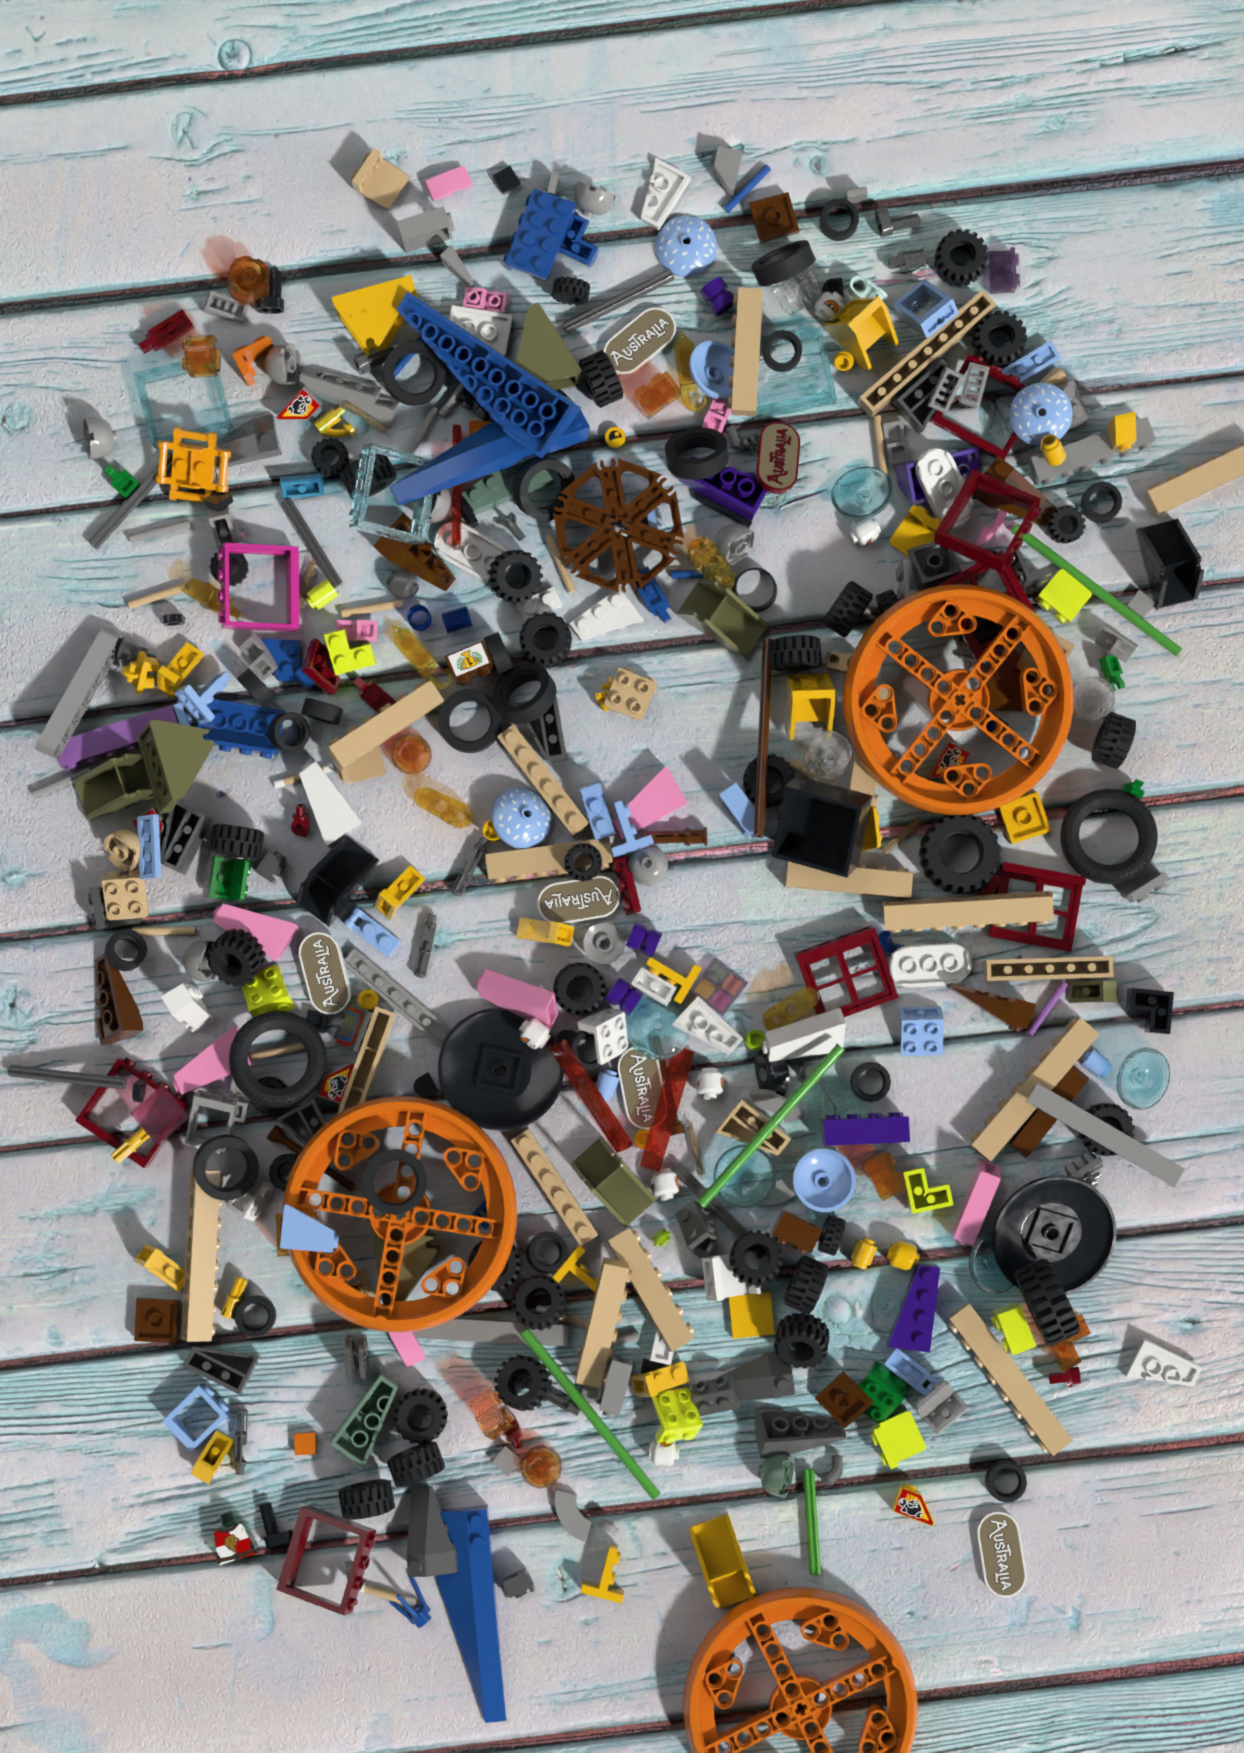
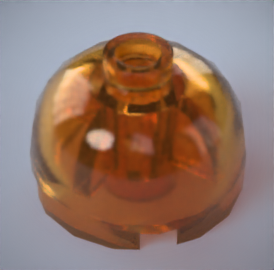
M406 734L394 742L391 749V760L395 768L401 773L418 775L423 773L430 765L432 749L422 736Z
M546 1445L533 1446L522 1457L520 1464L521 1475L525 1482L532 1487L539 1489L548 1488L560 1478L562 1472L561 1457L556 1450Z

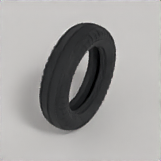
M1100 789L1079 798L1067 811L1060 830L1062 851L1070 866L1078 874L1086 877V879L1101 884L1122 883L1139 875L1151 862L1158 841L1157 826L1147 806L1134 795L1117 789ZM1104 808L1117 809L1127 814L1136 825L1138 845L1134 854L1126 861L1114 865L1101 864L1092 860L1082 849L1079 840L1080 826L1083 820L1096 810Z
M269 1011L248 1020L236 1033L229 1052L230 1072L239 1090L250 1100L273 1108L292 1106L308 1098L321 1083L327 1063L325 1045L317 1029L305 1018L287 1011ZM267 1031H288L298 1037L305 1046L308 1057L307 1068L302 1078L292 1086L281 1089L267 1087L261 1084L250 1071L248 1064L250 1046L258 1036Z

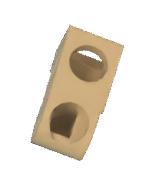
M828 652L825 669L846 674L853 654Z

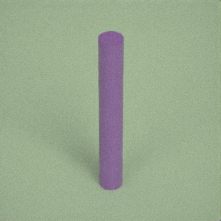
M1061 980L1026 1030L1028 1034L1033 1036L1067 988L1068 984Z

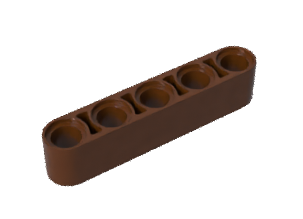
M1073 1065L1053 1088L1052 1092L1072 1102L1085 1086L1089 1077ZM1036 1108L1010 1141L1009 1145L1027 1158L1057 1119Z

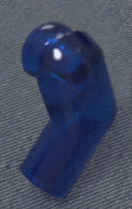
M884 930L878 936L882 949L887 953L893 954L895 950L905 946L895 944L889 931Z

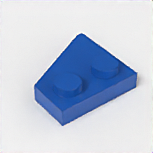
M261 639L278 666L274 671L279 682H299L294 673L300 669L301 640Z

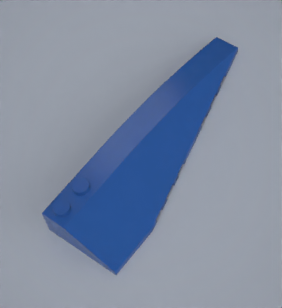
M406 293L396 309L411 327L417 331L426 344L432 348L434 353L447 365L448 369L476 398L478 403L490 414L493 420L498 423L503 431L540 458L544 457L566 431L581 409L580 406L411 293Z
M561 389L556 390L557 392L571 400ZM579 410L570 426L546 454L587 440L590 426L581 410ZM493 420L391 485L390 490L399 506L523 463L533 457H537V455L509 437L498 423Z
M488 1505L441 1509L440 1515L444 1525L447 1524L449 1529L447 1531L449 1539L456 1548L458 1572L436 1575V1579L485 1723L506 1721Z

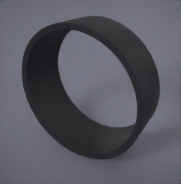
M754 567L744 570L736 577L732 586V592L738 596V580L747 571L758 570L770 576L774 584V592L771 599L761 606L748 605L755 613L767 610L774 603L777 596V585L768 571Z

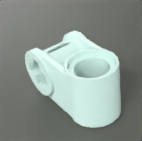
M860 275L853 277L848 286V294L853 299L879 296L883 301L888 297L881 288ZM853 284H860L863 290L856 291L853 288Z

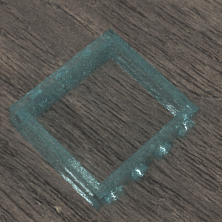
M808 326L803 331H788L797 335L799 340L816 337L828 392L762 406L760 405L757 392L755 420L836 403L837 395L821 327ZM769 335L764 336V339H760V349L764 347V342ZM781 339L774 342L772 346H777L790 342L788 340Z
M214 353L133 373L150 442L155 449L157 448L158 440L174 441L173 434L158 438L145 385L212 368L225 421L188 431L208 434L209 432H216L222 435L234 429L218 361ZM182 438V441L190 442L191 440Z
M375 443L363 445L362 453L359 454L360 465L355 475L357 482L356 488L352 493L353 505L349 512V516H351L349 527L414 545L424 544L433 494L416 499L410 533L364 520L376 453L420 466L431 461V459Z

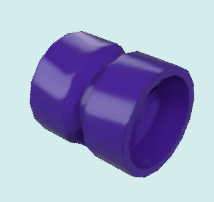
M722 277L713 279L700 290L704 300L711 302L709 306L715 316H720L733 307L734 294L727 291L728 285Z
M635 922L625 946L633 950L641 949L643 954L653 957L663 933L653 928L647 930L646 925Z
M619 978L605 1000L613 1006L619 1005V1010L624 1011L629 1016L644 994L636 988L630 989V984Z

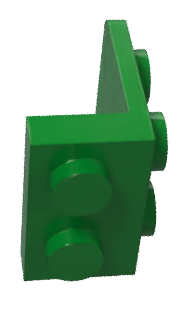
M213 856L207 897L228 901H243L248 893L246 882L251 872L249 859Z
M877 1360L871 1365L867 1376L858 1385L874 1401L863 1413L876 1423L885 1421L904 1400L910 1387L902 1378L897 1377Z

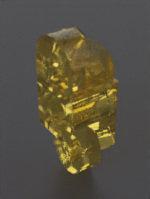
M700 537L688 545L687 555L689 561L707 580H716L721 586L729 589L734 586L735 573L729 567L726 558L710 539ZM715 563L717 566L711 567L708 564Z
M195 578L189 580L181 590L218 615V611H221V602H218L219 589L210 583L206 584ZM229 596V615L238 620L242 612L231 605L233 598Z
M428 787L419 788L414 792V801L418 807L454 828L465 829L472 823L473 813L466 804ZM440 801L447 803V809L443 812L436 810V805ZM459 813H463L465 815V818L462 821L457 819V815Z
M803 987L775 1004L763 1014L765 1028L771 1031L798 1021L818 1004V991L812 987ZM790 1003H795L797 1006L795 1014H790L788 1011ZM774 1017H779V1024L774 1023Z

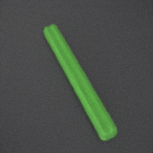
M812 1468L803 1469L809 1573L812 1576H817L821 1574L815 1475Z

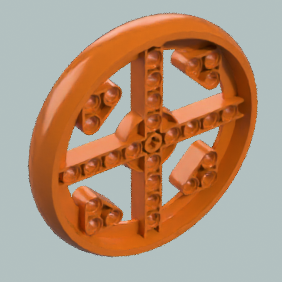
M949 584L927 588L903 598L884 611L872 623L856 646L850 660L844 684L843 708L846 728L853 749L862 765L881 787L904 803L924 811L943 815H968L991 811L1007 805L1032 789L1046 775L1060 755L1068 737L1074 709V690L1070 667L1058 639L1048 625L1034 611L1012 596L998 590L971 584ZM947 605H951L954 608V614L951 617H948L944 612ZM973 616L988 619L1003 627L969 670L951 669L941 673L900 639L905 633L925 621H928L925 626L926 633L931 637L971 633L977 625L976 619ZM964 618L970 621V628L968 630H964L961 627V621ZM933 622H938L941 625L939 633L932 631L931 625ZM1010 628L1016 631V637L1013 640L1007 637V631ZM892 641L898 644V651L896 653H891L888 649V645ZM1019 641L1029 651L1037 668L1023 669L1019 677L1023 711L1029 716L1041 715L1038 730L1031 744L988 711L990 696L986 682ZM996 645H1000L1003 648V653L999 657L993 652ZM909 654L915 659L914 664L910 667L905 664V657ZM886 655L929 689L927 705L932 717L898 759L888 749L879 732L889 733L895 730L897 726L893 688L888 684H880L875 687L879 669ZM983 661L989 663L990 669L987 673H983L980 669ZM924 668H928L931 672V676L927 680L921 676V671ZM1029 671L1035 674V680L1032 683L1026 680V674ZM971 677L977 683L976 687L972 690L967 687V681ZM940 681H944L947 684V690L944 693L939 692L937 689ZM1046 684L1051 687V693L1048 696H1045L1042 692V688ZM883 687L888 690V697L884 700L878 696L879 689ZM961 695L962 704L956 705L954 697ZM1032 701L1038 703V709L1034 713L1029 709V704ZM868 704H872L875 707V713L872 716H868L865 713V707ZM974 707L978 708L980 712L977 719H973L970 716V711ZM946 710L950 713V719L944 723L940 715ZM885 717L891 720V726L888 729H884L881 725V721ZM991 720L996 725L993 732H989L986 728L987 722ZM930 727H934L937 730V735L933 739H930L927 735ZM976 727L1017 760L1007 770L991 779L992 770L985 763L945 767L942 769L940 776L945 784L929 781L914 773L948 730L966 731ZM1007 733L1012 737L1009 745H1005L1002 741L1003 736ZM920 743L923 745L924 751L921 755H916L914 747ZM1022 747H1026L1028 755L1022 759L1019 756V750ZM904 760H908L911 764L910 769L906 772L901 769V763ZM982 766L986 773L984 777L978 778L976 770ZM949 770H954L956 778L950 782L946 775ZM966 783H970L972 785V792L966 795L963 792V786Z
M391 1096L369 1100L350 1107L325 1123L306 1143L297 1157L290 1172L283 1199V1212L284 1205H291L312 1218L314 1209L369 1218L373 1232L385 1242L375 1298L359 1292L343 1281L354 1278L357 1273V1267L340 1242L338 1243V1249L334 1248L333 1253L287 1250L299 1277L318 1301L330 1311L349 1322L383 1332L404 1333L433 1328L451 1321L473 1307L487 1294L504 1270L511 1254L517 1229L518 1208L513 1178L502 1153L493 1140L480 1126L456 1109L440 1102L413 1096ZM413 1123H418L421 1127V1131L417 1135H412L409 1132V1127ZM389 1127H405L401 1150L405 1151L409 1144H414L417 1147V1153L414 1156L420 1161L426 1130L445 1138L456 1146L445 1151L443 1155L444 1161L465 1190H477L480 1183H482L486 1197L487 1218L432 1209L429 1198L425 1194L420 1203L412 1210L406 1212V1216L402 1217V1220H399L398 1216L384 1213L382 1216H376L373 1212L374 1207L366 1198L317 1189L325 1170L333 1159L338 1169L349 1170L378 1149L379 1139L370 1132ZM350 1133L354 1137V1142L346 1146L343 1143V1136ZM367 1137H372L375 1140V1145L371 1149L364 1147L363 1142ZM449 1152H458L459 1160L456 1163L448 1161L447 1156ZM473 1154L480 1157V1164L476 1167H472L468 1163L469 1157ZM342 1155H348L350 1158V1163L346 1167H342L339 1164V1158ZM399 1161L396 1181L383 1186L376 1192L383 1201L392 1204L401 1203L413 1194L416 1186V1177L414 1172L410 1177L403 1176L402 1168L407 1165L406 1163ZM472 1175L476 1178L477 1183L475 1187L468 1188L465 1185V1178ZM402 1186H406L410 1190L409 1196L405 1199L400 1198L398 1195V1190ZM315 1193L321 1196V1203L317 1206L312 1205L310 1202L311 1196ZM340 1197L343 1204L340 1209L332 1207L331 1201L333 1198ZM357 1200L361 1201L364 1205L360 1213H356L352 1208L353 1203ZM424 1211L427 1214V1220L424 1223L416 1221L415 1216L417 1212ZM441 1214L448 1217V1224L444 1227H440L436 1222L437 1217ZM459 1219H468L470 1225L467 1230H460L457 1223ZM483 1221L488 1222L491 1226L487 1234L481 1233L478 1229L479 1224ZM428 1228L483 1237L478 1253L467 1269L462 1258L453 1257L422 1280V1290L430 1296L410 1301H395L405 1245L419 1240L427 1232ZM393 1229L401 1230L402 1238L399 1241H394L391 1238V1231ZM390 1250L398 1252L399 1258L396 1262H390L387 1259V1253ZM457 1260L462 1264L460 1272L454 1273L451 1271L450 1264L452 1261ZM323 1261H328L331 1264L329 1273H323L320 1270V1264ZM345 1264L352 1267V1274L349 1277L341 1273V1268ZM387 1271L395 1275V1280L391 1284L386 1283L383 1279V1275ZM429 1278L435 1279L437 1282V1288L433 1291L428 1290L425 1286ZM455 1282L459 1287L458 1292L455 1294L448 1293L446 1289L447 1284ZM382 1293H388L391 1296V1302L388 1305H383L380 1302L379 1297Z
M788 1587L753 1596L728 1611L716 1622L706 1634L691 1661L683 1696L684 1726L691 1752L738 1753L780 1731L790 1738L806 1740L812 1753H834L823 1731L830 1721L832 1705L883 1679L887 1697V1714L880 1705L875 1704L868 1708L857 1740L859 1752L910 1753L917 1727L918 1698L909 1660L894 1634L876 1615L861 1604L843 1595L818 1588ZM826 1615H833L835 1617L834 1621L830 1624L824 1623L823 1619ZM790 1619H803L800 1623V1631L804 1639L837 1651L847 1648L849 1644L848 1633L862 1644L871 1657L823 1682L809 1675L795 1674L771 1624ZM761 1624H765L768 1627L765 1633L757 1632L756 1628ZM812 1624L816 1627L815 1631L810 1634L806 1633L804 1628ZM751 1634H754L778 1684L770 1695L768 1710L718 1734L714 1719V1701L721 1709H728L732 1706L744 1670L741 1659L730 1655L742 1641ZM835 1635H843L844 1640L841 1643L833 1642ZM769 1644L777 1645V1650L769 1653L766 1651V1647ZM736 1663L739 1665V1669L736 1672H731L728 1670V1666ZM784 1663L787 1665V1668L784 1672L776 1671V1666ZM874 1664H881V1671L876 1673L871 1670ZM712 1673H717L720 1675V1679L712 1682L709 1680V1676ZM857 1673L863 1675V1679L860 1682L852 1680V1677ZM788 1683L796 1684V1689L792 1692L787 1691L785 1687ZM837 1683L844 1684V1688L840 1692L833 1690L834 1685ZM725 1692L730 1697L727 1701H721L718 1698L719 1694ZM817 1693L825 1694L824 1700L820 1702L814 1700V1696ZM798 1703H802V1706L804 1707L803 1710L800 1711L799 1708L797 1709ZM780 1712L787 1714L786 1719L783 1721L776 1719V1715ZM879 1712L883 1714L879 1721L872 1720L874 1713ZM760 1722L768 1724L765 1730L756 1728ZM808 1722L816 1724L815 1728L811 1731L804 1728ZM740 1732H747L749 1734L746 1740H740L737 1736ZM885 1732L892 1733L891 1739L887 1741L882 1740L881 1736ZM725 1741L730 1746L726 1750H721L718 1747L719 1743ZM817 1742L825 1743V1747L822 1750L814 1748ZM865 1742L873 1743V1747L870 1750L862 1749Z

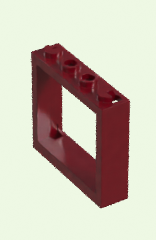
M968 354L959 370V373L965 375L969 363L972 362L990 367L989 377L1017 392L1027 387L1020 383V379L1015 375L1009 374L1007 376L1003 374L1000 367L994 364L989 366L983 363L984 359L974 354L973 356ZM942 401L941 405L945 406L946 402ZM937 410L931 421L937 427L974 447H978L979 450L994 458L1000 456L1004 460L1018 437L1013 431L1002 450L942 417L943 412Z
M972 469L935 532L934 543L1002 573L1006 566L1010 567L1014 559L1013 553L1015 550H1020L1024 534L1028 535L1033 525L1031 522L1039 517L1042 510L1039 508L1041 498ZM975 489H979L1028 511L1002 557L949 534Z
M127 1057L125 1059L118 1058L106 1076L117 1077L124 1068L137 1078L146 1079L150 1087L180 1106L147 1156L138 1150L136 1152L133 1151L127 1156L141 1167L148 1168L190 1107V1104L186 1102L188 1099L178 1092L176 1095L169 1090L171 1087L160 1080L158 1083L153 1080L152 1077L154 1075L143 1069L140 1071L135 1067L136 1063ZM98 1087L75 1121L117 1149L125 1141L89 1117L109 1089L107 1087Z
M310 1505L302 1506L276 1590L343 1616L351 1614L354 1606L358 1604L356 1598L364 1583V1571L370 1563V1551L376 1543L374 1542L376 1530ZM313 1519L361 1536L341 1604L294 1587Z

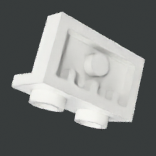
M258 1175L254 1186L245 1195L229 1200L226 1206L243 1218L255 1221L261 1214L267 1199L271 1197L275 1186Z

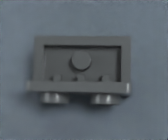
M692 1200L675 1214L687 1247L694 1249L708 1237L713 1240L719 1238L716 1232L717 1227L710 1217L708 1206L704 1208L697 1201Z
M732 1375L693 1384L691 1399L695 1407H697L700 1416L740 1407V1401L733 1388L734 1379Z

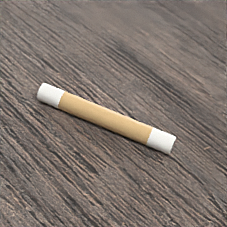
M333 763L320 766L325 773L335 771ZM299 773L275 780L273 783L275 789L302 780Z
M537 1304L535 1313H544L549 1308ZM564 1313L563 1317L559 1319L582 1328H587L588 1320Z
M363 1583L360 1592L402 1604L396 1597L398 1593ZM401 1595L411 1607H415L417 1599Z

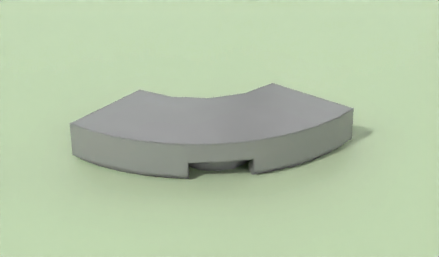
M754 1089L749 1094L758 1110H767L774 1113L789 1098L776 1094V1091L767 1089ZM797 1104L783 1120L790 1122L804 1119L805 1112Z
M786 1171L783 1177L776 1182L768 1184L759 1182L751 1202L761 1205H774L789 1200L796 1195L793 1188V1174Z
M556 1489L555 1509L561 1524L572 1536L587 1542L592 1520L584 1517L579 1511L576 1503L577 1494Z

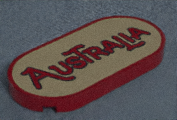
M772 422L762 429L759 436L755 476L757 482H760L763 486L762 488L773 494L786 493L787 490L794 487L797 481L800 437L792 426L782 422Z

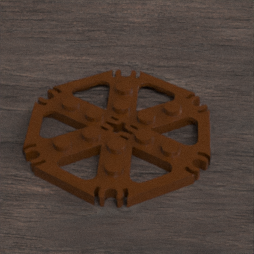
M611 458L612 465L609 468L604 466L603 460H600L601 470H599L598 462H596L560 492L567 495L568 498L558 496L557 499L562 500L564 506L562 508L554 507V510L562 512V515L553 513L561 561L566 556H569L570 558L566 559L563 564L567 565L569 562H573L575 565L574 569L570 572L573 574L580 569V572L575 577L620 593L619 584H622L621 590L625 593V586L627 584H632L633 590L637 591L636 581L639 582L641 589L677 558H673L669 554L679 555V552L674 551L673 546L676 543L683 545V542L675 539V537H682L684 539L677 493L675 491L672 495L668 496V493L672 492L674 487L671 486L669 489L663 488V483L667 480L666 477L662 478L658 483L657 480L662 474L617 458L618 467H616L615 459ZM629 471L647 478L649 486L626 505L621 476L624 472ZM593 477H597L600 480L605 509L578 500L576 497V491ZM667 503L671 508L673 529L670 532H665L640 523V521L660 504ZM567 520H574L598 530L579 546L572 549L567 544L564 524ZM622 520V525L629 528V530L620 529L616 532V527L608 523V521L614 523ZM632 542L658 551L662 555L661 561L646 574H640L637 571ZM609 547H612L616 577L613 580L594 575L588 569L590 563Z

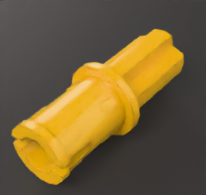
M141 1127L129 1139H124L125 1142L111 1154L115 1162L120 1163L133 1151L136 1152L137 1148L151 1136Z
M237 1276L231 1292L226 1295L227 1300L221 1312V1315L226 1318H234L236 1308L243 1300L241 1296L247 1284V1279Z

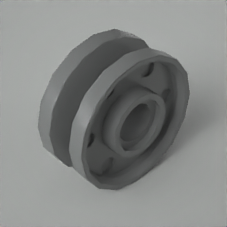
M366 1334L360 1335L358 1344H355L353 1335L346 1336L345 1369L347 1380L354 1379L355 1370H359L361 1380L368 1378L369 1354Z

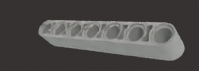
M106 627L99 631L36 743L37 751L55 759L61 755L115 660L120 644L124 641V635Z

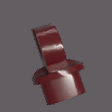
M297 804L296 813L292 814L294 821L291 824V830L295 835L307 837L309 832L308 813H305L306 805ZM297 824H301L302 828H298Z
M993 875L985 888H978L976 890L978 892L977 895L994 894L993 892L1001 878Z
M1066 1365V1372L1049 1374V1383L1067 1382L1069 1388H1072L1074 1384H1081L1079 1367L1070 1368L1069 1365Z
M512 1414L502 1421L501 1428L507 1435V1442H511L514 1449H519L523 1447L520 1439L522 1431L517 1418ZM510 1424L513 1426L511 1430L508 1429Z

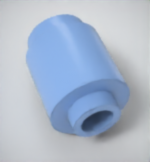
M1094 1048L1090 1051L1087 1049L1080 1057V1060H1082L1080 1065L1096 1077L1104 1078L1112 1068L1109 1060Z
M606 1068L604 1072L600 1071L594 1087L595 1097L610 1101V1098L614 1096L620 1079L616 1076L617 1072Z

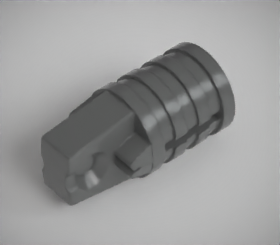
M924 249L899 252L898 256L888 258L889 269L900 268V271L926 267Z
M125 641L121 642L117 654V659L135 663L139 651H145L147 657H157L147 653V648L138 647Z

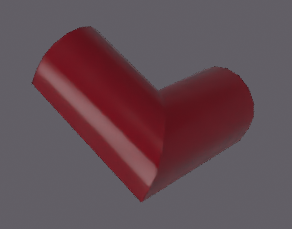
M314 638L309 643L302 672L326 694L331 695L336 693L340 677L335 675V672L326 665L329 656L328 648L317 638Z

